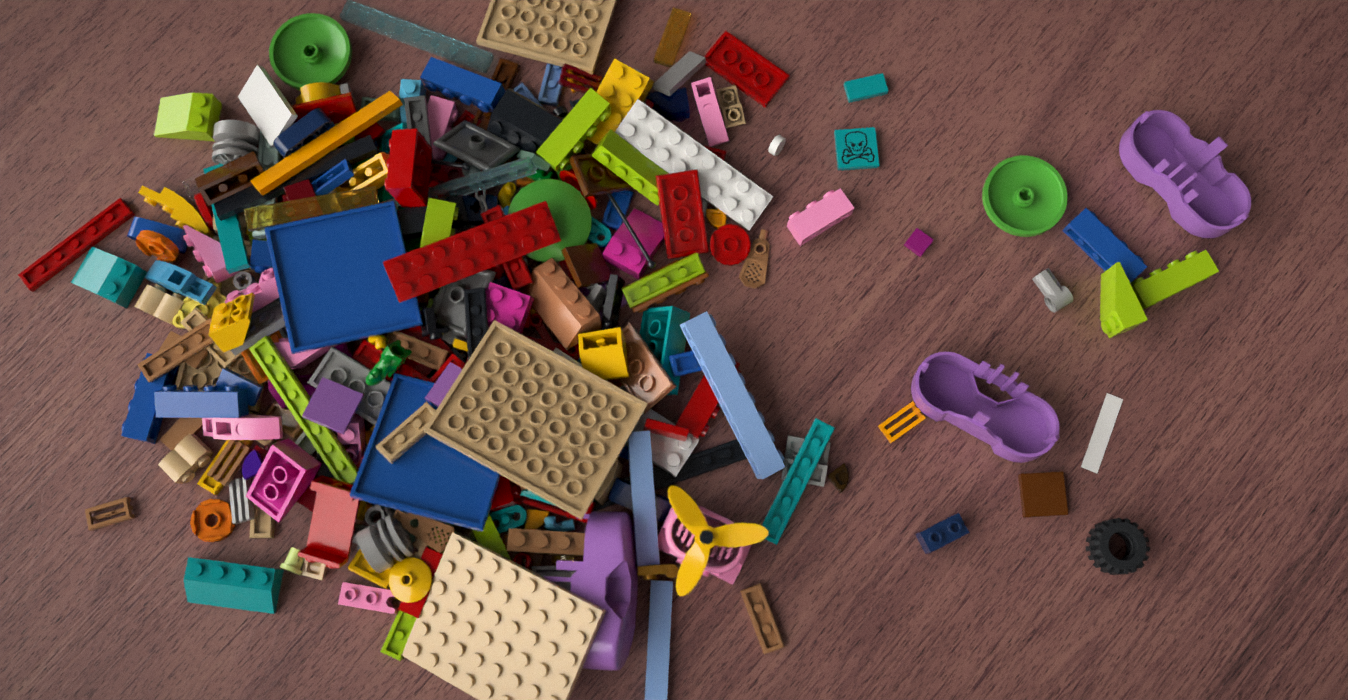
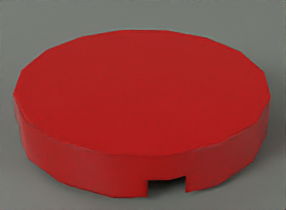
M726 224L714 231L710 238L709 247L711 255L717 262L733 266L746 259L750 252L751 241L747 232L740 226Z

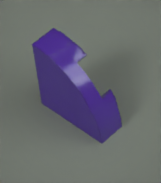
M258 450L252 451L244 460L242 466L244 480L256 476L263 463Z

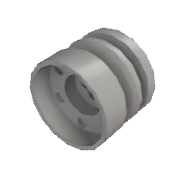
M221 120L216 122L213 132V139L216 142L212 146L214 151L212 153L213 162L225 165L253 151L257 156L258 149L256 147L259 144V128L251 123L239 120Z
M392 513L386 516L385 520L377 521L379 531L370 525L356 533V538L363 555L370 566L378 573L394 565L393 556L398 561H402L405 559L404 555L409 557L414 554V547L408 531L402 527V523L399 520L393 518L394 514Z

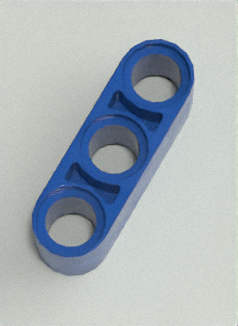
M134 217L127 237L136 240L141 231H154L169 238L176 244L179 253L185 254L188 247L183 238L186 235L185 230L148 219Z

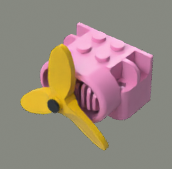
M670 486L668 498L671 508L658 535V547L660 551L677 558L676 563L681 565L676 580L678 595L685 596L690 593L702 575L708 577L711 574L733 585L752 544L765 539L768 535V530L758 524L734 523L706 508L697 506L684 490L677 486Z

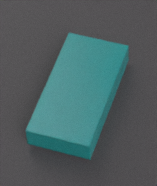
M883 73L846 81L843 84L849 103L888 94V87Z

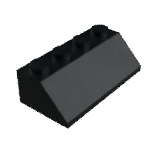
M509 88L493 110L487 131L518 146L521 150L537 155L536 151L563 121V118Z

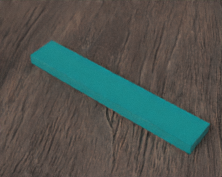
M218 164L208 168H204V174L218 167H221L224 164ZM212 204L227 272L231 274L250 268L238 214L221 221L217 216L214 204Z
M817 418L814 419L761 525L768 530L766 540L777 545L835 427Z

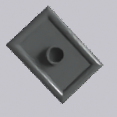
M466 120L433 143L434 146L488 174H491L520 151L518 146Z
M487 269L439 288L431 306L438 317L437 326L448 328L450 332L467 338L464 289L486 288L488 290L490 282L493 283L497 272Z

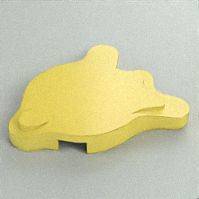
M213 278L209 280V283H212L217 289L206 305L186 297L183 300L185 302L182 309H179L178 314L173 318L174 326L179 329H186L180 322L195 308H199L208 318H212L214 308L221 303H225L226 296L221 294L220 291L221 282L216 284Z

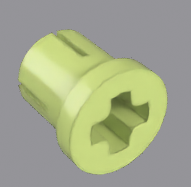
M291 547L284 564L281 563L280 568L301 575V567L305 558L298 556L300 550Z

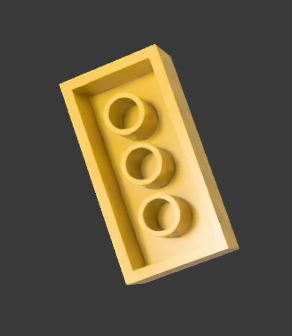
M614 58L596 92L610 103L611 114L605 122L601 121L598 124L596 133L591 138L587 137V139L598 145L610 129L615 132L637 99L644 102L654 81Z

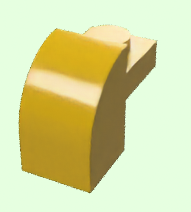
M326 82L310 83L300 88L301 94L295 100L296 104L340 95V86Z

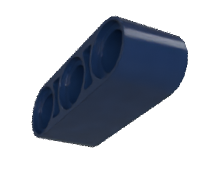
M316 108L278 135L273 144L280 154L286 158L334 127L335 124L321 108Z
M617 477L608 495V499L633 510L631 482ZM655 493L656 520L664 523L671 504L668 498Z

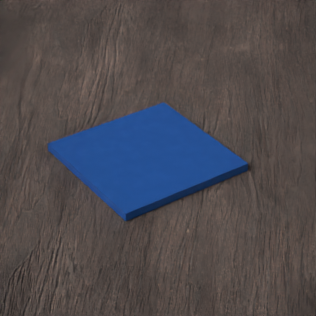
M395 200L264 227L292 354L423 325L417 296L399 303L383 265V261L407 253Z
M395 373L349 496L354 499L483 532L501 477L500 474L427 433L393 464L376 449L375 446L424 403L428 402L435 410L438 408L425 399L435 383Z

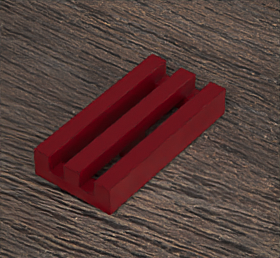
M564 63L558 84L586 94L589 88L564 80V77L591 86L595 92H597L602 77L596 74L592 75Z

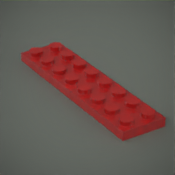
M542 201L385 260L383 265L397 299L401 303L560 242L561 239L547 201Z

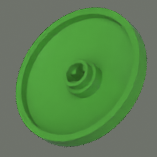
M308 13L293 17L279 27L270 43L269 58L277 76L286 85L300 90L302 86L310 83L326 82L335 84L349 68L352 59V45L346 31L337 21L322 14Z
M1021 155L1005 159L993 168L985 180L982 200L988 217L1001 230L1015 236L1032 237L1047 232L1061 219L1067 206V189L1059 172L1048 162L1037 157Z
M555 179L538 180L526 185L515 195L510 204L508 214L542 201H547L561 241L528 253L525 256L542 263L553 258L558 263L565 260L561 251L565 247L585 245L591 230V212L583 195L570 184Z

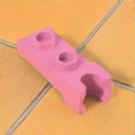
M347 582L342 583L338 601L339 605L398 614L399 611L398 608L392 605V600L395 596L391 590Z

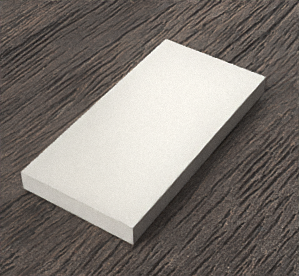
M257 65L238 98L270 146L275 148L273 144L275 138L292 126L297 118V114L265 68Z

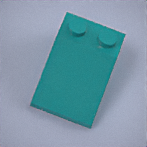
M91 247L71 283L127 309L147 272L120 257Z

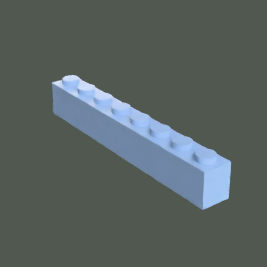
M706 311L680 324V327L756 478L765 479L785 468L783 463L785 460L780 450L776 449L773 443L775 442L774 436L769 430L767 431L764 425L765 419L754 405L755 399L753 395L747 392L744 386L746 384L745 379L740 372H737L734 366L736 365L735 359L731 353L728 354L725 348V339L721 334H718L715 328V319Z

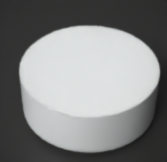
M777 135L769 146V153L777 156L783 149L786 138Z

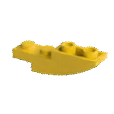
M145 186L140 188L138 193L145 197L143 201L154 207L157 204L162 206V210L171 214L170 217L176 221V226L184 229L183 226L187 225L213 239L214 231L210 230L206 225L201 213L183 197L166 187L163 188L161 193Z

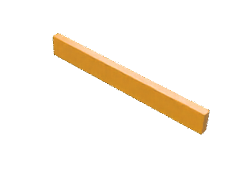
M388 91L250 180L251 183L264 196L402 106L401 100L391 91Z

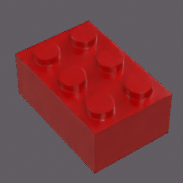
M417 128L392 130V138L389 140L390 156L387 159L388 174L384 181L385 188L402 207L427 206L433 149Z

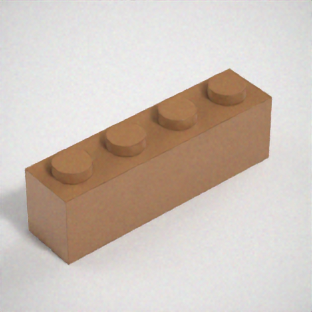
M509 528L507 552L584 558L585 533Z

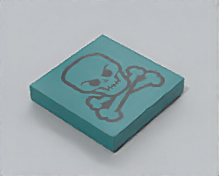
M875 127L834 131L838 171L879 168Z

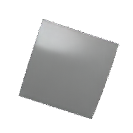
M788 435L784 455L785 460L783 461L785 468L782 469L781 475L782 480L785 479L805 437ZM830 442L827 443L807 484L824 487Z

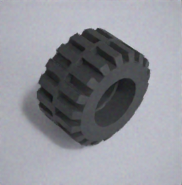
M1115 518L1097 523L1095 528L1089 531L1091 536L1086 538L1089 546L1085 547L1086 551H1090L1091 554L1088 556L1089 560H1094L1093 565L1096 568H1101L1100 571L1111 575L1129 574L1136 572L1137 568H1142L1144 566L1142 561L1148 560L1149 556L1146 555V552H1150V547L1146 546V542H1149L1148 537L1144 538L1143 534L1146 532L1143 528L1138 529L1139 525L1136 522L1130 523L1129 519ZM1113 534L1119 535L1126 544L1125 555L1120 560L1115 558L1109 550V540Z

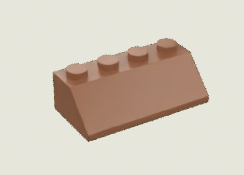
M553 258L534 268L531 273L534 283L521 288L520 292L535 298L532 308L566 350L579 343L578 334L598 331L602 328L599 313Z

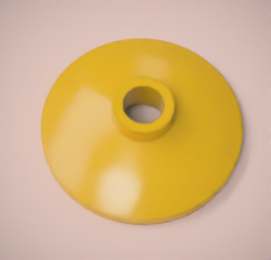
M408 557L398 561L390 572V590L402 602H417L424 598L431 588V570L419 558ZM406 576L410 577V582L408 584L405 583Z

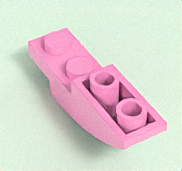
M273 268L262 272L259 284L253 283L244 290H235L229 293L225 303L235 300L240 295H247L252 292L255 295L252 312L272 303L279 297Z
M248 414L240 418H202L203 436H211L213 439L266 440L283 438L282 416Z

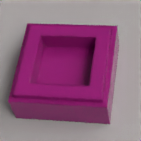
M916 228L904 246L921 257L934 239Z

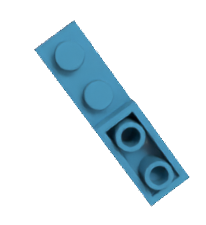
M156 260L144 276L145 279L174 293H180L203 305L207 304L217 289L212 283L195 276L192 272L160 260Z

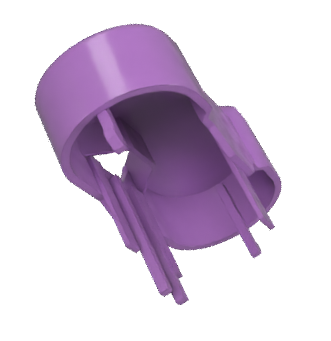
M1164 110L1146 111L1124 132L1119 145V153L1123 165L1137 182L1152 187L1167 202L1171 218L1187 232L1201 238H1216L1228 233L1249 217L1251 209L1249 190L1235 173H1228L1224 169L1219 153L1228 145L1219 136L1210 144L1196 139L1190 134V127L1181 118Z
M938 352L930 355L921 363L912 379L911 394L919 410L934 421L945 420L991 445L994 454L1017 463L1037 459L1049 451L1059 439V421L1054 409L1045 400L1028 392L1026 389H1028L1029 385L1023 382L1019 384L1015 382L1019 373L1014 372L1011 377L1000 373L1005 367L1002 364L995 370L989 368L991 365L984 361L979 365L954 352ZM974 377L985 379L989 384H995L1000 387V390L1006 391L1013 399L997 402L978 391Z
M593 511L591 514H585L583 519H588L585 531L583 562L557 561L556 570H572L576 572L571 577H542L555 582H571V592L606 610L583 668L617 671L623 667L627 660L635 631L638 568L636 566L634 525L631 517L626 512Z

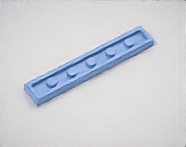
M650 431L632 432L628 439L636 566L658 565L660 561Z
M651 580L645 700H667L673 581Z

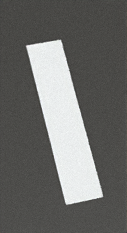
M1108 393L1106 394L1081 465L1082 468L1098 473L1123 399Z

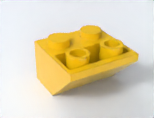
M253 292L247 295H240L235 300L221 303L214 308L208 334L223 353L244 343L251 321L255 298Z
M621 327L578 334L579 354L583 369L605 381L629 377L626 338Z

